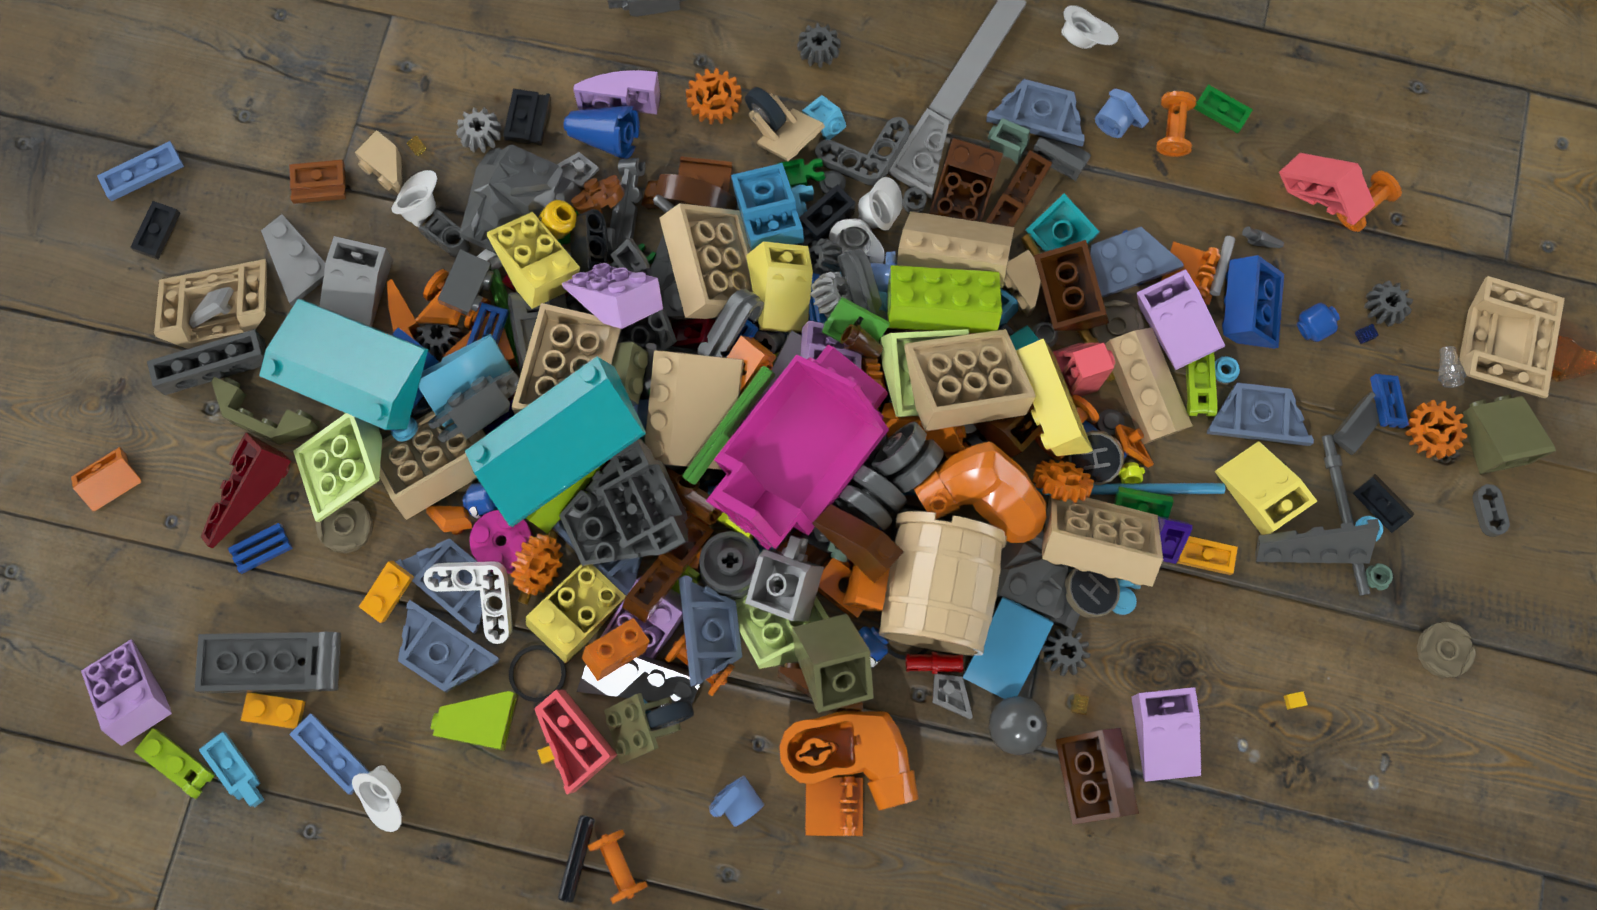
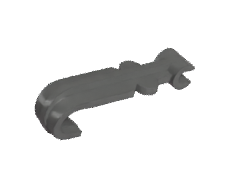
M639 158L620 159L618 163V171L622 176L621 184L625 194L620 202L613 207L610 228H606L607 258L612 261L614 259L611 257V254L628 238L633 239L638 211L635 203H638L642 198V192L637 188L638 176H643L646 171L645 162H639Z
M858 248L847 250L844 254L838 255L841 275L846 277L853 303L887 321V313L879 310L882 302L871 264L865 252ZM862 317L858 318L857 325L863 320Z
M747 289L738 290L731 295L707 335L708 342H702L699 345L698 355L725 358L723 352L730 350L747 319L754 323L759 319L764 308V302L760 300L759 296Z

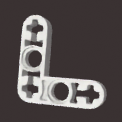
M494 561L438 563L431 566L425 572L424 583L432 591L480 590L484 633L490 642L495 644L503 643L511 635L513 626L506 568L501 563ZM460 570H467L472 574L471 583H464L459 579ZM493 570V573L499 575V577L494 582L495 589L488 591L493 586L492 577H487V574ZM436 572H438L439 576H448L452 573L451 578H444L440 583H438V579L432 576ZM491 596H497L502 600L503 607L497 610L490 606L489 598ZM497 616H501L498 620L499 628L504 629L501 635H498V631L493 630L497 624Z

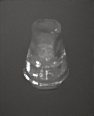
M1446 346L1439 350L1438 380L1446 388L1461 386L1465 382L1466 373L1458 357L1456 347Z

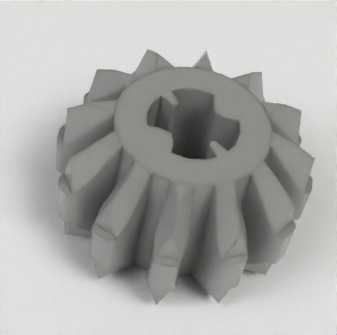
M473 107L472 114L464 112V119L458 120L457 125L459 129H457L456 133L464 147L469 146L473 152L480 148L485 153L486 146L495 148L494 141L500 140L501 135L499 131H501L502 127L494 113L489 114L485 107L478 112Z
M839 271L835 273L826 272L811 284L813 291L810 295L815 300L813 305H817L819 314L824 313L827 318L841 297L853 302L846 277H842Z

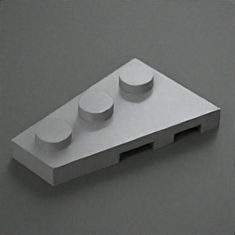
M927 108L887 174L912 188L916 187L923 190L926 196L931 199L949 120Z
M281 214L263 228L261 232L288 302L291 306H294L297 299L304 298L323 283L326 263Z

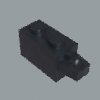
M837 184L799 217L803 227L804 242L795 245L810 247L813 240L827 239L831 228L837 222L846 218L850 219L854 215L856 202Z

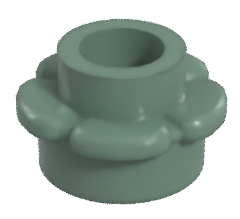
M1377 563L1375 566L1371 565L1366 569L1368 585L1371 588L1385 590L1389 587L1393 579V573L1389 567Z

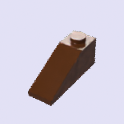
M832 504L812 523L874 583L904 553L884 532Z

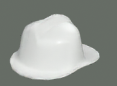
M1070 5L1065 8L1064 18L1066 22L1062 29V34L1070 43L1085 49L1093 47L1096 43L1103 45L1117 43L1118 33L1110 25L1094 17L1081 7Z
M425 170L409 178L401 188L391 208L392 212L401 214L416 227L422 226L428 216L436 209L432 193L437 182L436 173Z
M882 177L876 182L871 191L859 200L858 211L860 215L858 219L866 222L870 228L889 230L901 212L902 194L899 186L893 179Z
M846 218L837 222L831 228L829 239L842 247V254L847 250L859 248L866 255L870 256L869 262L883 264L885 259L884 248L866 222L857 218Z
M384 765L378 766L368 774L359 773L355 775L352 780L353 789L360 798L371 821L384 831L393 832L398 830L402 821V816L396 803L401 793V785L398 779Z

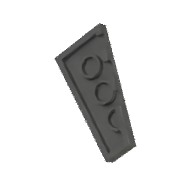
M1378 519L1367 520L1368 524L1353 526V522L1343 523L1341 528L1324 530L1323 526L1315 527L1303 534H1298L1296 530L1259 535L1255 551L1256 562L1370 563L1380 528Z
M640 655L599 681L596 680L586 665L576 692L625 698L641 693L644 700L658 701L671 697L673 703L690 701L692 704L699 685H690L689 671Z

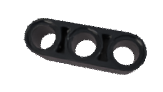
M596 209L578 214L575 227L570 231L571 257L580 266L579 273L588 272L597 264L607 263L605 218Z

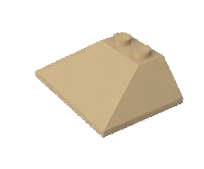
M266 259L159 280L154 328L155 336L189 349L256 329L266 315ZM226 287L234 290L228 301V304L232 307L229 313L224 315L221 312L195 328L189 325L191 315L208 292Z
M1487 276L1467 314L1459 357L1466 375L1541 398H1547L1565 298Z

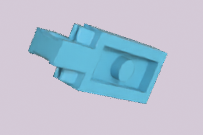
M222 731L199 749L230 795H234L237 800L244 798L250 807H256L264 801L263 796L256 788L261 784L257 779L258 776L226 732Z

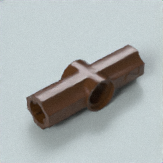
M664 465L686 512H691L709 525L716 523L723 512L706 502L710 495L699 488V481L695 485L691 484L683 478V475H679Z

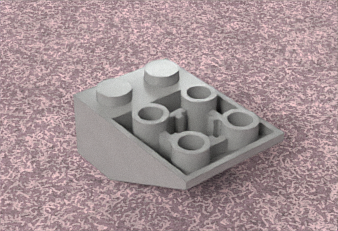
M334 236L325 264L320 307L372 327L393 261L387 249Z

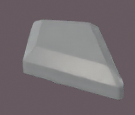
M580 152L557 164L563 170V177L572 180L580 188H583L584 183L599 171V167Z
M226 287L208 292L191 315L189 325L195 328L221 312L224 315L229 313L232 307L228 304V301L234 290Z
M934 674L932 703L967 719H972L973 716L963 677Z

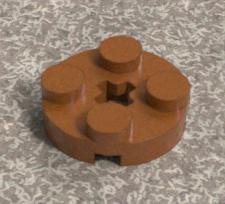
M616 175L600 181L597 178H593L584 183V190L573 197L571 203L579 214L591 209H596L603 213L601 208L609 205L610 208L614 207L623 198L625 191Z

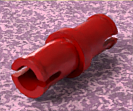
M931 652V655L906 654V672L931 671V674H937L938 671L963 672V655H938L937 652Z

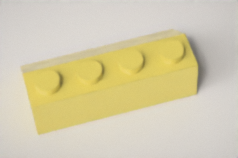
M1041 339L1016 350L1036 395L1033 401L1035 409L1031 410V414L1036 425L1041 424L1044 433L1040 434L1046 450L1051 449L1056 456L1092 452L1093 449L1057 359L1045 340Z

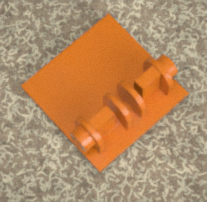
M1173 241L1170 252L1183 262L1184 267L1162 276L1161 281L1186 269L1205 304L1210 305L1212 299L1210 288L1220 259L1219 250L1210 247L1208 251H1202Z
M830 777L815 784H806L805 836H863V778Z

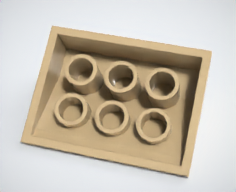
M679 203L660 217L685 318L708 319L718 317L728 299L736 291L747 289L753 292L746 257L751 250L739 210Z
M910 211L899 244L897 266L999 272L1000 287L1003 288L1014 227Z
M541 303L512 403L514 414H517L596 356L612 365L621 328L603 324L596 316Z
M1006 329L906 343L904 346L915 408L925 431L1023 416L1027 414L1036 397Z
M654 350L645 445L651 450L655 460H660L663 464L690 465L740 397L744 360ZM714 460L708 467L710 469H721Z
M431 411L416 420L418 431L411 439L401 442L395 440L390 435L382 440L380 478L392 502L406 520L477 479L465 450L486 436L482 429L468 439L460 432L455 437L442 443L438 438L439 434L455 422L445 427L441 425L431 429L428 422L436 416L434 411Z
M1049 494L1042 541V559L1048 560L1052 564H1064L1075 567L1080 571H1091L1108 578H1119L1130 581L1135 585L1152 587L1163 561L1158 515L1087 497L1085 501L1078 499L1077 503L1070 499L1063 502L1062 499H1053L1051 494Z

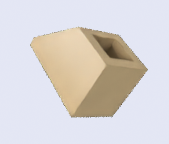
M376 130L356 150L355 154L360 161L358 165L368 175L374 173L378 177L377 181L386 190L389 191L392 188L399 194L403 187L402 157L396 145Z
M1029 250L1008 261L1003 286L1005 290L1008 289L1012 296L1018 300V310L1023 311L1028 317L1036 306L1041 283L1035 258Z

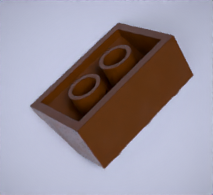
M1086 240L1034 255L1054 331H1084L1109 323Z
M1121 728L1105 729L1055 739L1073 825L1139 814Z

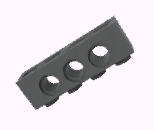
M253 329L147 361L153 387L163 395H168L211 382L214 377L222 379L262 367L267 347L264 338Z

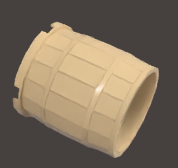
M932 512L899 513L896 520L898 533L895 544L904 553L892 564L889 570L879 636L898 643L933 651L971 656L983 655L997 596L1001 571V550L1006 546L1007 542L1005 532L989 524L958 516H953L951 523L935 520L936 513Z

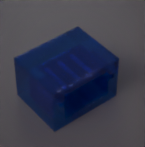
M1373 324L1358 329L1355 332L1360 344L1371 341L1379 336Z

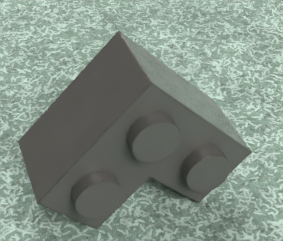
M460 249L438 297L439 304L467 316H470L472 310L477 312L483 299L481 296L483 290L489 291L494 280L491 263Z

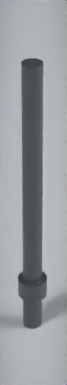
M1333 435L1322 436L1326 454L1324 458L1325 467L1330 471L1342 524L1353 522L1340 468L1343 466L1341 456L1337 455ZM1352 563L1359 596L1371 594L1364 564Z

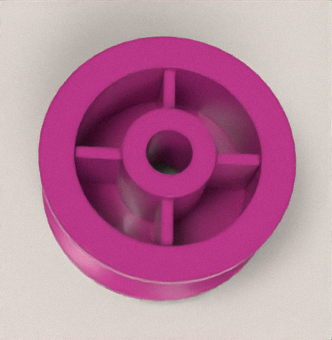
M495 510L483 515L473 526L470 534V549L478 562H499L506 568L507 574H510L515 570V567L511 565L512 562L518 559L515 555L516 551L521 552L522 542L528 544L529 537L534 535L524 519L511 527L507 524L499 510ZM502 539H506L505 545L499 546V542Z

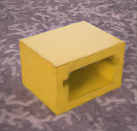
M1304 691L1284 696L1287 710L1307 705Z
M550 745L537 750L542 764L555 760Z

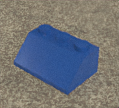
M1259 255L1229 260V270L1226 274L1228 282L1227 294L1224 298L1225 317L1222 322L1223 335L1238 344L1273 349L1279 348L1284 273Z

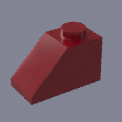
M696 318L672 322V329L677 340L672 346L698 349L702 342H708L707 335L716 320L712 318Z

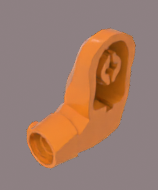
M992 442L971 446L951 456L937 469L935 468L922 483L913 488L926 511L936 513L935 520L960 509L961 505L973 504L975 510L987 520L989 525L1005 532V536H1007L1006 541L1010 543H1025L1034 539L1042 531L1047 517L1046 501L1035 488L1025 470Z
M836 712L815 719L795 722L783 734L779 746L781 762L786 772L800 783L815 784L835 775H851L864 772L870 780L867 784L878 811L919 799L914 770L911 771L906 745L899 728L887 712Z

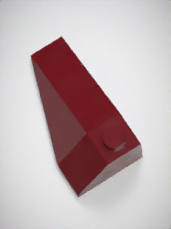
M245 432L229 465L234 466L230 478L223 480L220 489H222L221 501L212 506L201 534L202 540L208 547L214 548L288 474L291 460L283 452Z

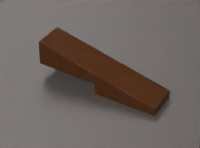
M1030 150L985 223L1015 227L1051 169L1052 162Z
M692 515L685 522L688 529V542L665 554H660L657 560L625 596L622 608L644 623L647 622L714 532L713 529Z

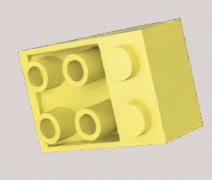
M533 212L487 232V237L516 291L531 309L568 292L563 288L562 283L572 279V276L580 271V266Z
M763 241L746 255L753 293L758 295L760 300L764 302L763 311L758 319L759 330L802 333V327L808 322L813 275L808 246Z
M1259 441L1215 470V473L1261 535L1271 534L1317 502L1303 481Z
M580 564L526 616V626L560 659L567 663L588 643L622 604L626 595L593 564L584 566Z

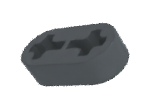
M1492 484L1478 488L1473 494V503L1482 532L1489 537H1496L1505 533L1509 529L1510 523L1500 489ZM1482 495H1491L1492 500H1484ZM1490 521H1498L1500 526L1497 528L1490 526Z

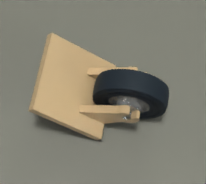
M759 87L753 88L745 96V102L751 111L749 117L764 135L756 143L758 146L786 161L796 156L825 127L822 122L795 109L789 111L776 95L773 96L772 93L769 95Z

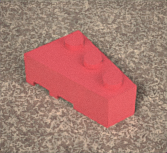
M1299 153L1279 171L1288 193L1312 205L1318 202L1328 207L1326 209L1328 213L1334 215L1338 212L1348 217L1347 222L1355 225L1375 206L1362 175V169L1358 163Z
M1077 343L1052 351L1071 396L1078 395L1082 397L1097 392L1114 369V356L1110 350H1107L1105 343Z
M565 689L555 690L534 708L545 739L549 743L555 758L556 768L559 769L565 786L563 787L566 795L575 793L617 756L615 750Z

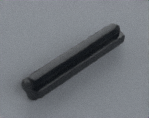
M580 815L558 894L560 901L568 903L574 901L595 822L593 817Z

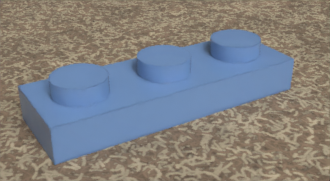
M169 141L99 174L97 177L106 196L112 202L184 167L174 145Z
M310 713L289 734L349 795L354 792L352 786L354 776L359 773H370L314 714Z

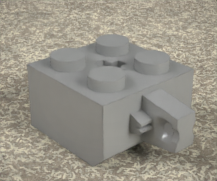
M792 535L787 547L783 548L782 552L764 549L760 553L745 604L791 621H809L824 567L807 561L808 555H805L808 539Z

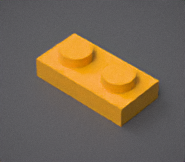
M1189 536L1177 563L1232 575L1234 573L1238 547Z
M388 561L359 605V608L379 623L385 622L414 576L396 562Z
M247 692L241 721L295 729L302 722L306 701Z

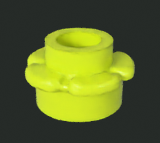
M1135 462L1125 463L1119 473L1121 483H1141L1145 469L1139 467L1138 463Z

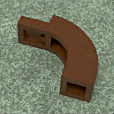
M660 174L659 180L648 181L641 204L647 209H659L654 204L653 199L656 195H661L674 206L681 203L736 210L738 205L737 199L733 195L713 184L696 178L674 174Z

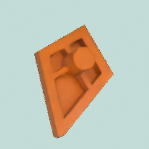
M440 291L415 321L421 324L458 325L462 313L439 304L438 297L441 293Z
M1122 424L1116 426V437L1123 451L1138 463L1148 468L1153 466L1154 463L1140 440L1144 438L1141 429L1137 428L1135 430Z
M429 506L426 508L427 515L444 533L452 532L454 535H459L464 529L472 528L469 512L462 506Z

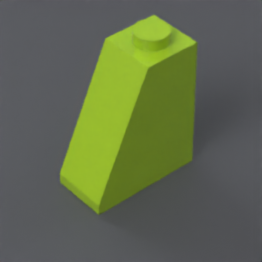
M506 691L442 706L439 708V712L435 713L432 718L431 730H434L433 736L505 751L518 695L514 692Z

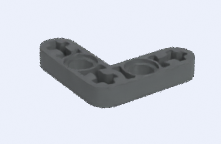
M902 117L890 119L868 155L832 140H823L816 146L817 159H822L824 167L867 185L874 186L879 179L886 177L910 136L909 125ZM901 127L902 131H897L894 136L893 129L898 130ZM882 147L892 148V152L887 156L878 154ZM832 150L833 155L827 154L825 157L823 156V152L828 153ZM848 158L857 160L855 166L849 168L845 167L843 163ZM874 169H877L878 173H872L871 176L868 174V171L872 172Z

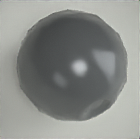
M1021 696L1008 697L997 704L990 714L989 730L991 738L995 745L1004 752L1018 756L1029 754L1040 747L1046 738L1048 727L1046 715L1042 708L1032 699Z

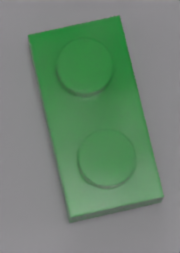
M1209 84L1193 108L1237 134L1253 111L1250 107Z
M1121 486L1118 487L1114 500L1115 505L1169 518L1174 503L1172 496Z

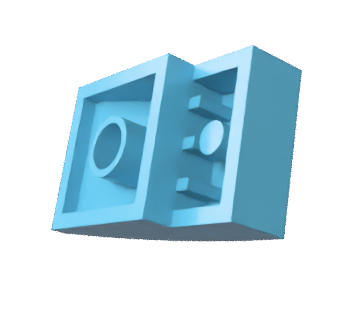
M489 334L443 357L440 363L423 370L418 388L437 415L445 410L444 405L448 403L447 400L452 395L458 392L464 393L471 388L470 385L476 379L482 376L486 378L489 375L495 378L512 370L493 336ZM451 418L450 420L442 424V426L445 427L453 423L454 421Z

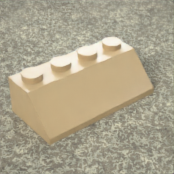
M1152 327L1126 333L1105 343L1107 350H1110L1114 356L1115 365L1112 372L1135 429H1141L1144 434V438L1140 439L1143 445L1193 426Z

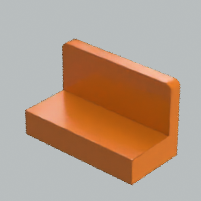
M121 447L71 477L73 489L92 511L98 510L141 483V478L128 464L127 455Z

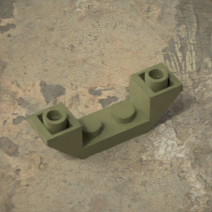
M214 377L211 381L222 416L231 424L273 443L281 445L315 433L319 428L312 421L313 416L302 410H297L294 413L287 409L279 425L266 418H263L262 421L253 418V413L240 407L246 397V394L239 388L241 384L228 377H225L224 381Z

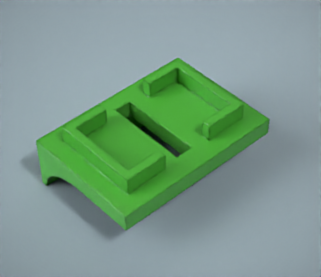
M841 297L825 321L822 333L840 342L845 329L850 324L854 325L860 316L863 320L859 325L876 341H879L889 327L890 322Z

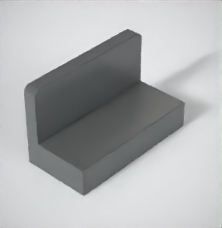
M1040 137L1033 149L1034 153L1052 162L1051 168L1074 181L1078 179L1091 157L1088 152L1073 144L1047 137Z
M1372 391L1358 402L1333 434L1334 442L1350 455H1353L1379 423L1376 405L1371 402L1376 396Z

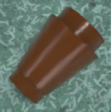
M850 324L841 336L840 342L844 345L845 349L874 360L880 356L883 350V346L860 325Z

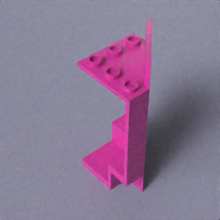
M830 345L826 346L816 360L811 357L805 359L796 354L714 459L726 475L707 498L706 502L727 514L730 521L745 533L748 532L760 542L759 544L768 551L771 547L776 549L792 527L809 535L815 527L812 524L813 521L834 503L889 429L883 422L884 416L877 410L887 397L888 392Z

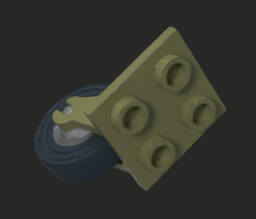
M639 693L605 709L606 723L609 727L620 765L658 749L657 738L680 731V722L694 716L691 702L682 701L673 704L672 698L667 697L645 704L642 694Z

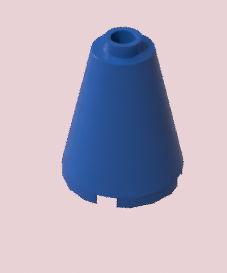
M628 105L575 110L565 117L564 130L567 131V135L571 138L616 157L626 159L631 157L636 146H632L633 138H638L639 116L637 111L632 110L634 107Z

